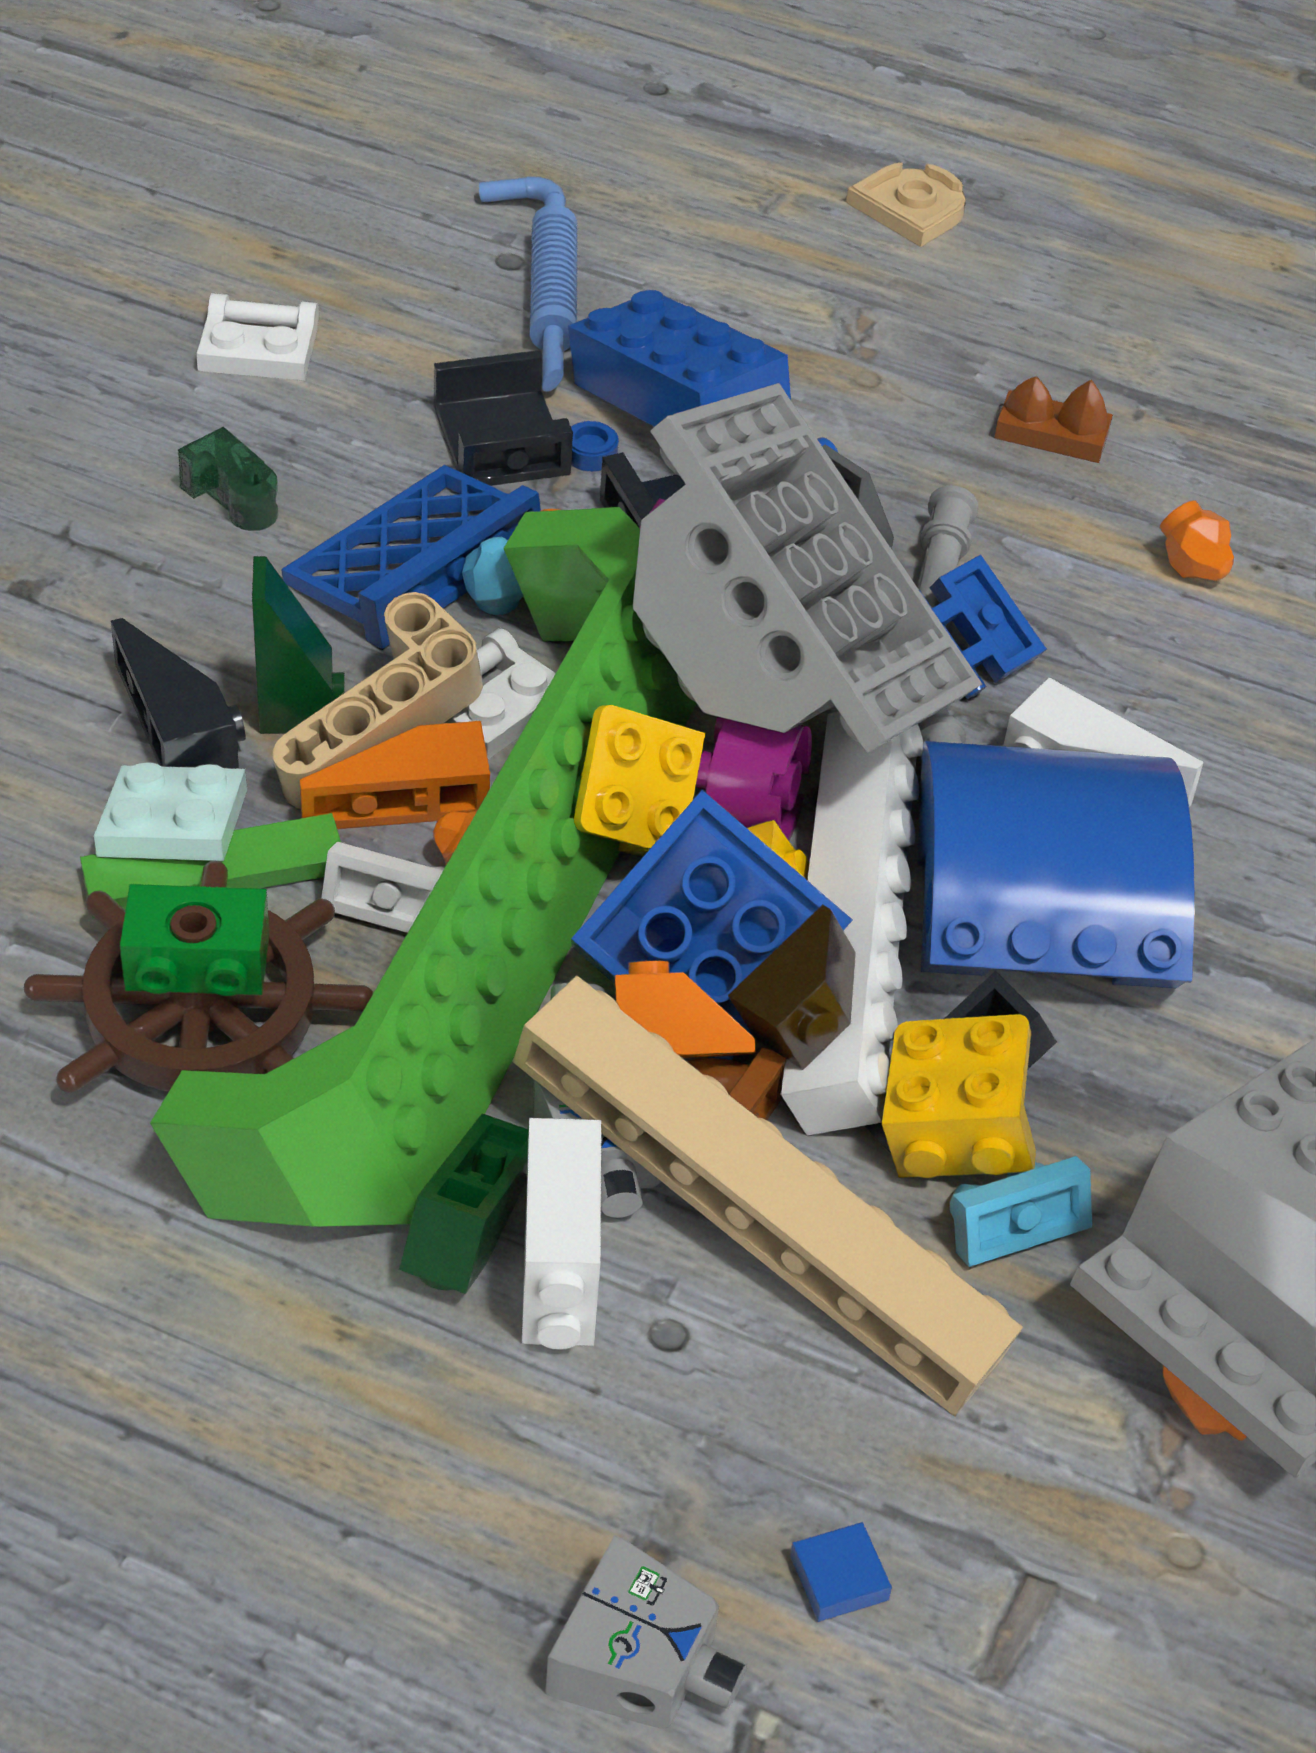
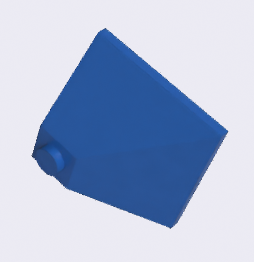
M701 790L571 938V945L614 984L615 975L629 974L628 963L668 961L669 973L684 972L752 1035L728 997V994L822 904L832 910L843 931L853 919L707 793ZM735 1056L705 1057V1058H718V1059L732 1060Z

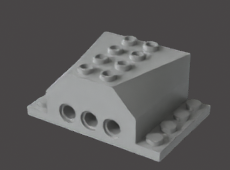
M779 383L669 415L650 430L660 445V454L663 461L671 471L681 476L686 485L641 520L633 609L643 622V630L648 640L663 652L678 674V682L681 689L691 700L698 704L703 713L785 733L826 710L837 709L840 722L846 733L855 741L860 742L866 753L965 697L982 685V682Z
M1316 1038L1166 1136L1123 1235L1077 1267L1070 1286L1294 1478L1316 1462Z

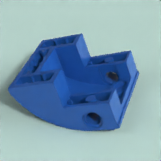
M924 741L917 865L926 866L921 972L985 976L990 970L1110 977L1112 978V985L1173 989L1178 988L1184 983L1192 982L1195 895L1192 826L1183 777L1172 758Z

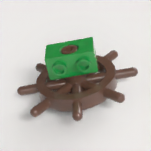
M211 861L204 866L200 886L129 884L126 910L106 892H92L86 899V908L108 931L91 952L83 976L34 974L29 976L24 983V993L31 1000L84 1003L87 1026L96 1046L59 1070L56 1076L58 1087L67 1093L76 1092L112 1067H115L132 1080L169 1092L182 1070L267 1074L294 1059L291 1055L303 1041L309 1029L314 1010L363 1012L373 995V991L365 985L314 983L312 960L303 940L332 921L335 916V907L332 902L327 899H317L288 919L283 920L277 914L268 910L267 889L227 887L228 869L220 861ZM271 962L278 969L285 982H264L266 964ZM114 1004L156 1006L127 1025L116 1011ZM238 1008L276 1009V1011L262 1026L258 1027ZM175 1025L181 1028L179 1048L153 1041ZM218 1028L233 1040V1042L207 1048L208 1033Z

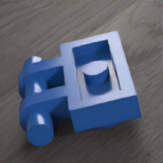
M981 554L939 577L929 587L940 603L933 608L931 607L942 625L944 626L953 621L970 646L962 651L946 629L982 682V685L965 696L967 700L987 687L974 668L982 664L996 683L1034 661L1047 650Z

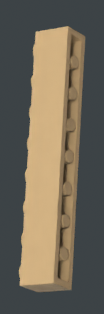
M576 976L524 1025L513 1059L514 1064L584 1120H601V1133L954 1417L1003 1359L1023 1329V1326L1011 1318L1006 1309L997 1300L990 1296L982 1295L955 1274L940 1255L922 1248L898 1229L884 1211L875 1206L868 1205L842 1185L827 1166L809 1159L785 1140L780 1131L771 1122L763 1118H757L728 1095V1092L719 1081L711 1076L700 1073L677 1055L663 1037L656 1033L648 1032L625 1014L616 1001L607 993L595 990L580 977Z

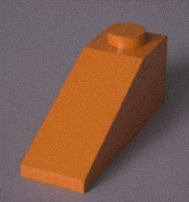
M481 721L419 725L300 779L301 818L332 813L337 829L433 822L438 821L442 816L451 811L464 813L478 811L490 790V769Z

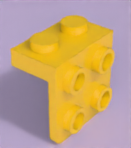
M599 706L593 715L574 814L576 828L584 833L620 842L618 851L636 856H644L693 801L705 733L618 706Z
M1015 1014L906 1021L897 1026L894 1034L882 1126L899 1178H932L936 1176L970 1174L1000 1175L1004 1173L1027 1172L1035 1168L1036 1148L1024 1107L1031 1038L1029 1021L1025 1016Z

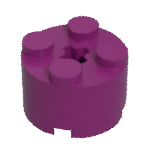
M717 716L714 728V743L716 744L714 752H702L696 788L706 790V793L746 828L774 820L788 841H790L797 825L805 796L798 794L801 774L809 775L812 749L810 728L798 725L783 733Z

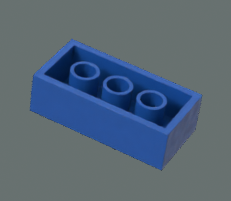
M645 290L637 292L627 302L612 308L596 309L588 314V318L568 326L575 385L654 427L669 415L777 383L781 385L791 400L787 354L764 344L760 339L752 338L731 328L724 322H718L696 311L693 307L685 306L670 299L660 291Z

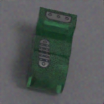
M224 426L178 449L180 488L193 499L207 493L229 511L230 521L243 530L259 531L269 528L276 522L278 518V505L276 504L278 492L277 475L265 464V461Z

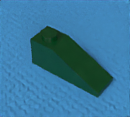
M253 556L252 609L260 734H285L345 693V672H333L331 645L266 556Z
M483 1113L480 1115L419 1193L399 1267L400 1271L420 1277L421 1281L426 1285L438 1290H456L464 1294L468 1292L486 1266L527 1181L529 1129Z

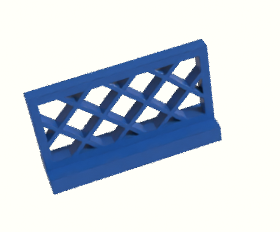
M443 465L282 568L283 580L286 585L364 624L366 641L384 649L390 645L384 615L387 605L394 598L404 593L417 592L426 594L444 608L467 593L462 575L466 556L474 549L479 548L481 542L487 539L503 537L509 540L525 512L541 511L539 492L522 485L507 494L449 466ZM446 487L460 493L459 495L432 497ZM484 510L476 516H469V511ZM462 512V517L430 520V515ZM421 516L420 521L392 523L400 517ZM444 536L437 542L429 543L430 537ZM421 538V543L389 546V541ZM381 542V547L352 549L362 543ZM403 563L396 569L389 570V564ZM380 565L379 571L348 573V568ZM339 569V574L312 575L318 570ZM362 590L358 593L359 599L347 593V591Z

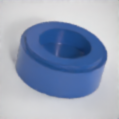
M583 421L571 426L573 431L571 466L591 472L601 471L602 457L618 453L619 437L610 426L597 421Z

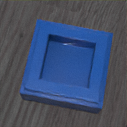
M863 1522L792 1543L790 1558L818 1622L889 1601L892 1586Z

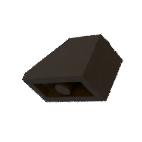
M822 904L732 990L728 997L754 1038L804 1070L851 1024L856 952L832 910Z

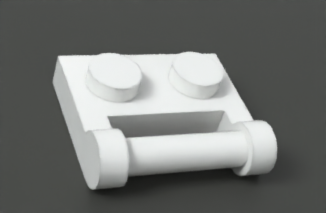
M211 293L208 316L197 351L198 371L305 381L318 328V303L302 301L300 307L229 300L227 294ZM236 322H240V323H251V324H261V325H272V326H277V327L245 325V324H238V323H236Z
M500 628L482 639V647L477 650L481 675L494 666L503 672L483 685L480 696L472 704L443 723L481 721L488 760L520 737L556 674L521 650L513 636L508 631Z

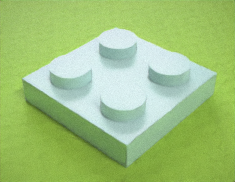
M140 763L134 766L122 765L94 834L97 857L224 861L247 792L245 769H228L212 764L201 765L195 768L161 767L155 763Z

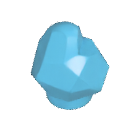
M494 537L481 542L479 548L474 549L466 556L462 571L467 592L482 611L492 615H503L512 612L523 597V593L503 549L508 541L503 537Z

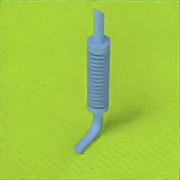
M526 177L479 182L481 203L529 198L541 200L545 204L532 218L530 338L536 347L543 350L542 389L545 392L551 391L559 385L563 378L564 351L570 347L568 326L577 322V219L575 214L565 207L566 199L562 188L552 180L542 177Z

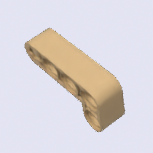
M412 592L404 593L394 598L387 605L384 612L394 660L295 726L276 742L273 749V760L282 792L287 802L295 808L301 809L300 779L419 725L443 724L472 704L480 696L483 683L476 642L471 634L431 597L426 594Z

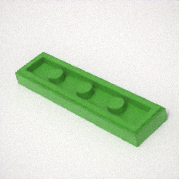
M329 813L234 830L225 859L220 861L228 869L227 887L260 889L324 877L328 850L336 842H341L333 814ZM96 854L80 857L87 897L94 891H104L125 910L129 884L200 886L202 870L208 862H211L210 860L97 857Z

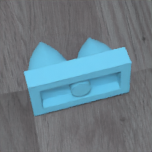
M1077 1156L1049 1165L1035 1162L1033 1170L1007 1173V1178L982 1186L973 1184L959 1185L950 1200V1213L954 1219L956 1254L968 1267L1092 1228L1090 1168Z

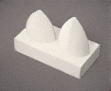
M336 842L328 850L322 899L332 902L335 907V913L408 933L445 868L442 866L428 867Z

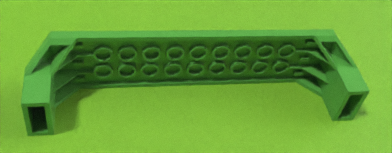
M620 507L525 512L503 549L542 641L574 642L356 1025L267 1074L182 1070L152 1118L151 1126L207 1218L311 1227L411 1224L419 1193L480 1115L486 1113L515 1056L524 1025L538 1012L572 946L571 938L584 923L620 853L618 851L620 842L581 832L574 824V814L595 710L602 705H614L685 727L696 705V702L691 700L681 689L678 682V674L663 652L655 647L646 637L643 630V622L633 609L640 528Z

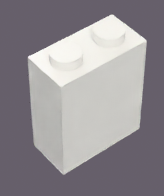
M529 1118L522 1344H540L551 1349H567L575 1345L594 1346L601 1259V1120Z

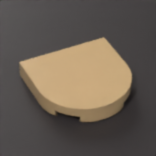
M903 163L891 164L848 188L847 204L920 247L956 226L963 218L966 199L962 191V182L949 171L932 164H926L925 170L902 169Z

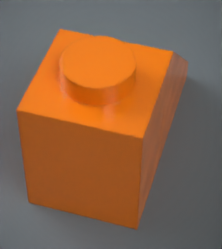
M668 961L628 963L629 974L615 975L616 1003L620 1009L648 1032H653L663 1037L681 1058L749 1056L755 1053V1038L684 972L669 973Z

